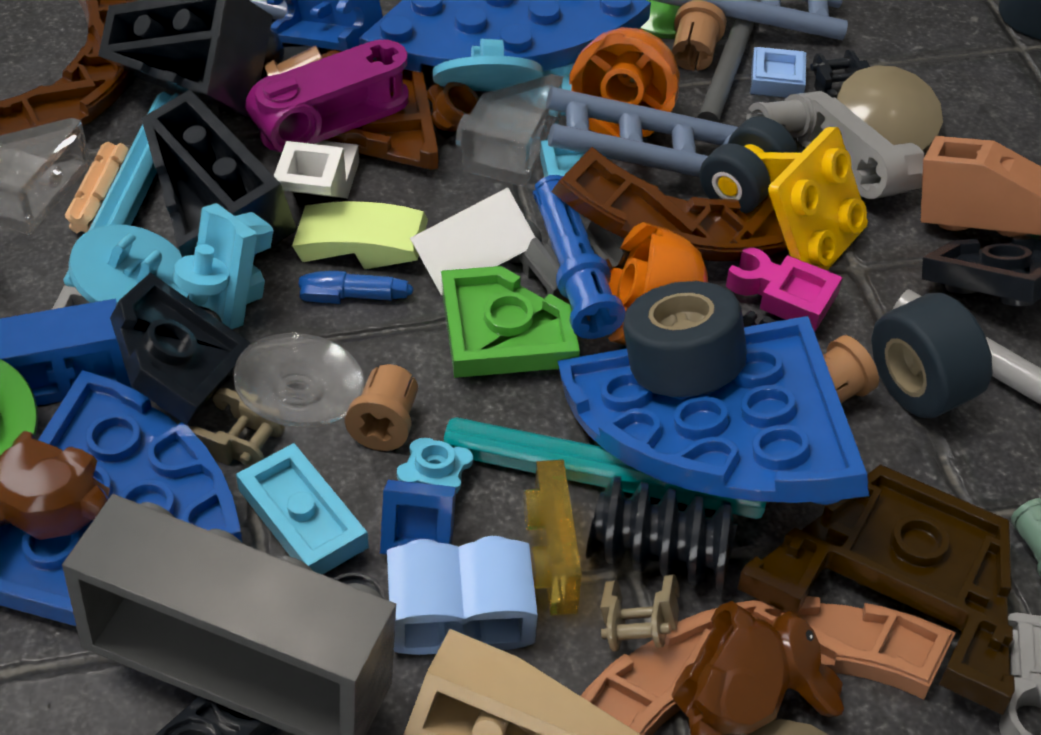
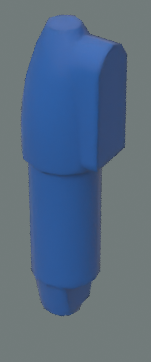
M319 271L299 277V287L301 288L299 297L308 302L340 304L341 299L345 297L392 301V299L407 298L413 293V287L408 281L387 276L347 274L345 271Z

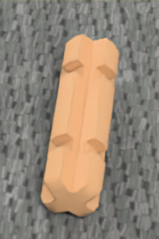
M106 142L101 145L94 158V162H92L75 194V198H73L65 213V218L70 222L69 228L73 232H88L127 156L128 147L124 144L114 145Z

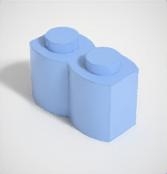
M487 536L458 547L451 544L438 543L430 539H418L387 550L389 601L396 603L394 652L412 655L437 654L449 629L500 650L517 649L535 643L538 613L529 543L501 536Z

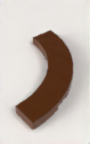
M78 0L88 25L87 42L84 47L82 46L74 60L63 70L62 78L54 84L48 86L41 85L21 95L0 101V157L39 147L73 133L102 114L124 92L133 74L99 57L98 54L109 5L138 0Z
M593 147L558 181L551 191L576 212L624 239L634 226L642 222L666 228L687 239L701 252L703 260L740 261L742 250L753 247L763 251L768 257L788 250L769 193L753 211L747 214L740 211L741 206L739 200L691 197L687 201L667 196L658 190V186L630 174L608 160Z

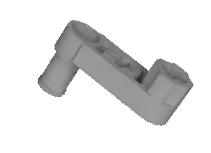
M822 91L789 95L784 101L757 102L749 107L752 113H762L747 114L746 120L758 116L775 120L792 137H797L799 143L805 148L826 127H838L842 133L845 148L851 157V167L860 196L866 199L895 196L896 194L922 188L924 152L921 148L913 143L891 144L835 97L831 98Z

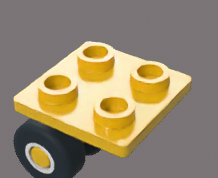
M752 117L744 121L731 134L728 144L716 148L703 161L700 167V182L709 199L739 200L742 213L747 214L753 211L769 193L790 256L826 271L868 224L866 206L863 200H861L852 171L851 157L845 148L838 127H826L801 153H798L793 137L781 124L767 117Z

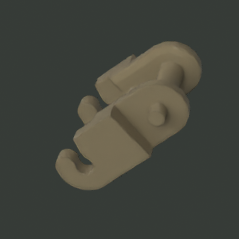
M219 388L213 396V402L221 410H224L230 404V410L234 418L238 419L229 433L218 431L215 434L197 426L189 427L207 447L214 460L226 465H230L233 459L250 466L263 460L264 455L260 449L270 436L275 438L281 437L285 432V426L276 414L260 409L259 400L228 388ZM245 427L256 431L249 442L238 438Z
M676 575L664 576L662 591L655 593L653 606L622 609L621 607L622 595L618 581H606L600 605L606 628L601 629L602 639H608L612 652L620 650L622 640L652 638L657 648L664 647L666 634H671V630L677 629L679 616L677 598L680 597V590ZM651 617V622L625 624L627 619Z

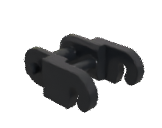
M852 49L845 51L844 58L826 60L822 53H818L814 56L813 63L810 65L811 71H814L816 76L815 90L822 91L831 98L835 97L836 99L837 91L836 89H831L832 83L846 81L856 71L870 67L867 60L860 61ZM845 69L846 73L835 75L832 72L833 70Z

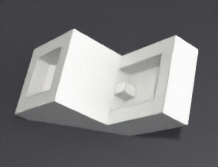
M286 141L274 177L281 183L283 191L348 199L359 165L358 145L331 141H321L316 144Z

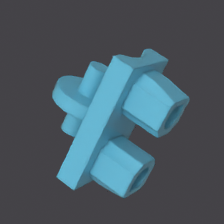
M217 203L203 207L195 254L184 256L177 260L173 271L174 283L180 289L189 293L188 299L193 303L216 312L221 318V322L230 329L242 326L246 305L261 299L263 296L265 280L261 270L253 265L256 253L271 248L273 228L253 212L234 216Z

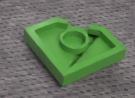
M502 266L441 271V288L454 378L559 369V360L579 357L580 349L577 335L574 333L569 321L570 313L572 312L570 304L552 294H549L546 298L538 296L520 285V276Z

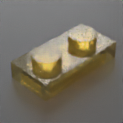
M564 459L536 461L535 489L524 490L523 493L526 530H538L540 546L531 547L534 588L547 589L550 616L576 614L579 609L582 573Z

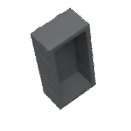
M112 494L62 564L81 648L291 734L366 735L392 685L396 603L384 599L376 590L358 583L347 585L314 572L308 565L290 556L275 557L244 545L237 537L224 530H206L177 519L169 511L157 504L150 502L139 504Z

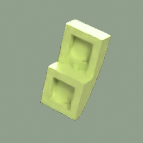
M343 201L306 205L292 247L302 262L355 253L364 270L417 261L419 254L410 238L426 230L428 219L424 211L386 203Z

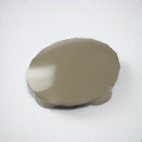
M874 65L856 71L843 82L837 96V100L893 145L913 143L919 146L923 152L928 151L935 136H938L943 123L941 103L932 88L916 74L896 66Z

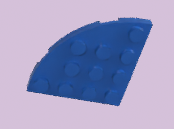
M402 0L359 37L360 45L375 40L398 42L407 51L408 60L405 69L421 72L424 64L437 66L449 60L471 57L472 46H480V39L503 40L504 56L535 61L542 66L543 71H548L574 64L578 54L602 33L620 27L639 29L649 20L651 2L646 0Z
M809 316L744 327L747 348L745 367L732 382L719 390L699 396L669 397L652 393L639 385L630 369L627 348L558 361L566 400L574 417L586 433L617 459L663 483L719 497L762 502H814L816 504L828 505L843 499L869 496L867 472Z
M82 370L38 441L53 445L63 451L68 447H74L93 455L98 461L93 477L110 488L108 498L112 494H116L139 504L143 502L154 503L169 511L177 519L206 530H224L237 537L243 543L234 499L225 477L207 447L183 422L177 424L167 415L152 407L150 399L139 391L113 379ZM93 520L73 535L43 540L35 538L12 524L1 526L0 606L76 626L62 564Z

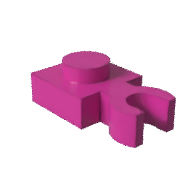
M757 248L743 249L739 267L732 265L729 268L726 287L740 295H761L760 309L788 320L809 316L813 330L816 332L839 294L843 277L788 255L782 264L778 265L771 262L768 255Z

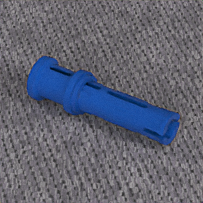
M549 175L535 184L536 190H533L532 194L543 217L549 239L560 265L556 275V284L560 294L569 299L572 308L569 321L574 333L581 338H601L620 328L624 322L626 311L621 299L612 294L609 286L611 271L607 261L594 253L580 213L576 212L551 192L563 176Z

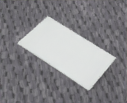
M507 187L411 237L410 240L442 296L441 271L498 266L527 251L531 240L536 237Z

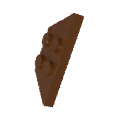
M332 50L323 54L322 57L325 58L342 51ZM403 70V83L406 84L409 90V101L404 109L323 141L357 144L360 154L430 170L439 169L438 148L423 70L421 72Z

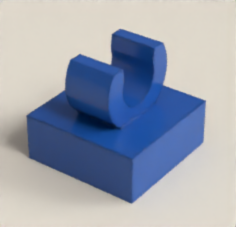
M388 480L383 490L380 554L387 555L388 549L405 545L418 539H430L438 543L452 545L456 487Z

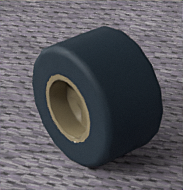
M687 281L660 286L638 297L625 312L623 330L630 369L637 383L652 393L669 397H692L713 392L735 380L746 365L747 348L741 304L731 291L717 284Z
M944 293L925 294L885 313L875 322L871 337L873 359L879 376L889 393L905 410L920 418H936L976 398L987 390L993 374L992 354L986 336L975 317L958 300Z

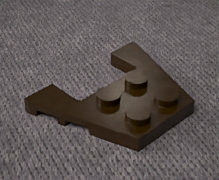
M880 464L867 474L869 496L843 499L837 503L825 505L823 514L802 530L794 528L785 535L781 546L762 560L758 556L755 557L743 568L737 589L784 612L791 611L798 614L820 572L823 569H830L854 580L860 585L869 587L913 607L925 615L958 628L961 631V636L939 685L1001 715L1004 714L1015 691L1014 675H1010L1009 646L1013 640V627L1008 625L1007 597L1011 591L1010 529L1008 519Z

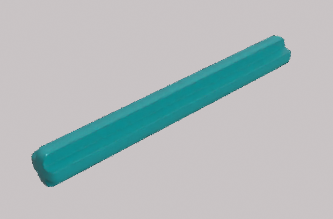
M458 417L449 420L444 433L443 442L448 443L452 448H467L472 453L474 461L607 488L614 475L622 478L623 492L634 494L641 481L647 482L650 497L661 499L667 489L672 488L676 490L677 503L689 505L695 494L703 496L705 509L716 511L722 501H728L731 503L732 514L753 519L761 518L766 508L767 502L719 497L663 483L628 466L600 446Z

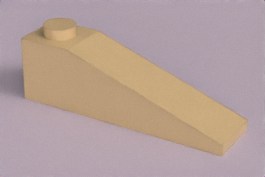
M449 629L426 673L403 735L641 734L521 658Z

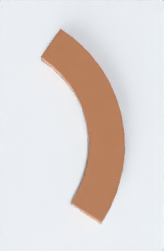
M807 596L798 612L817 636L820 643L822 664L833 669L835 673L877 681L901 689L921 699H925L956 633L920 617L865 603L862 609L846 605L820 603L819 597ZM759 599L736 603L750 612L752 616L763 618L770 624H772L775 618L786 613ZM717 608L679 621L677 629L671 630V634H666L664 647L657 648L652 640L636 649L630 655L623 654L611 663L585 689L581 697L639 734L653 735L662 724L681 710L671 694L681 673L687 665L695 662L702 645L713 629L711 618Z

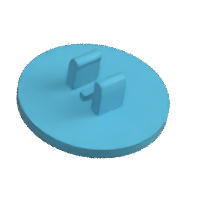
M480 39V46H472L471 57L449 60L433 68V81L438 85L445 87L450 82H459L469 86L473 91L517 89L533 85L543 78V68L539 63L529 59L504 56L503 40Z
M120 224L97 227L83 234L76 241L69 258L71 280L78 292L89 303L115 298L118 303L124 295L150 272L186 298L189 293L180 289L173 279L174 265L177 260L182 258L179 250L168 240L149 230Z

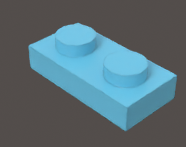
M295 443L236 474L239 491L290 557L304 562L314 572L323 575L369 548L368 533Z

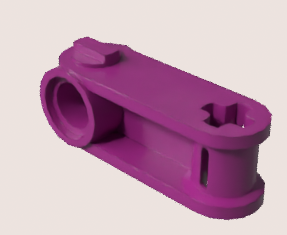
M375 40L284 73L267 76L251 88L246 98L245 108L249 117L260 129L263 144L270 150L282 153L286 141L316 144L395 114L406 107L409 101V90L406 84L403 83V70L407 66V51L398 42Z

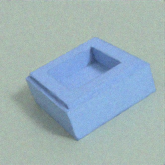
M754 47L750 94L787 98L791 94L804 93L806 86V52Z

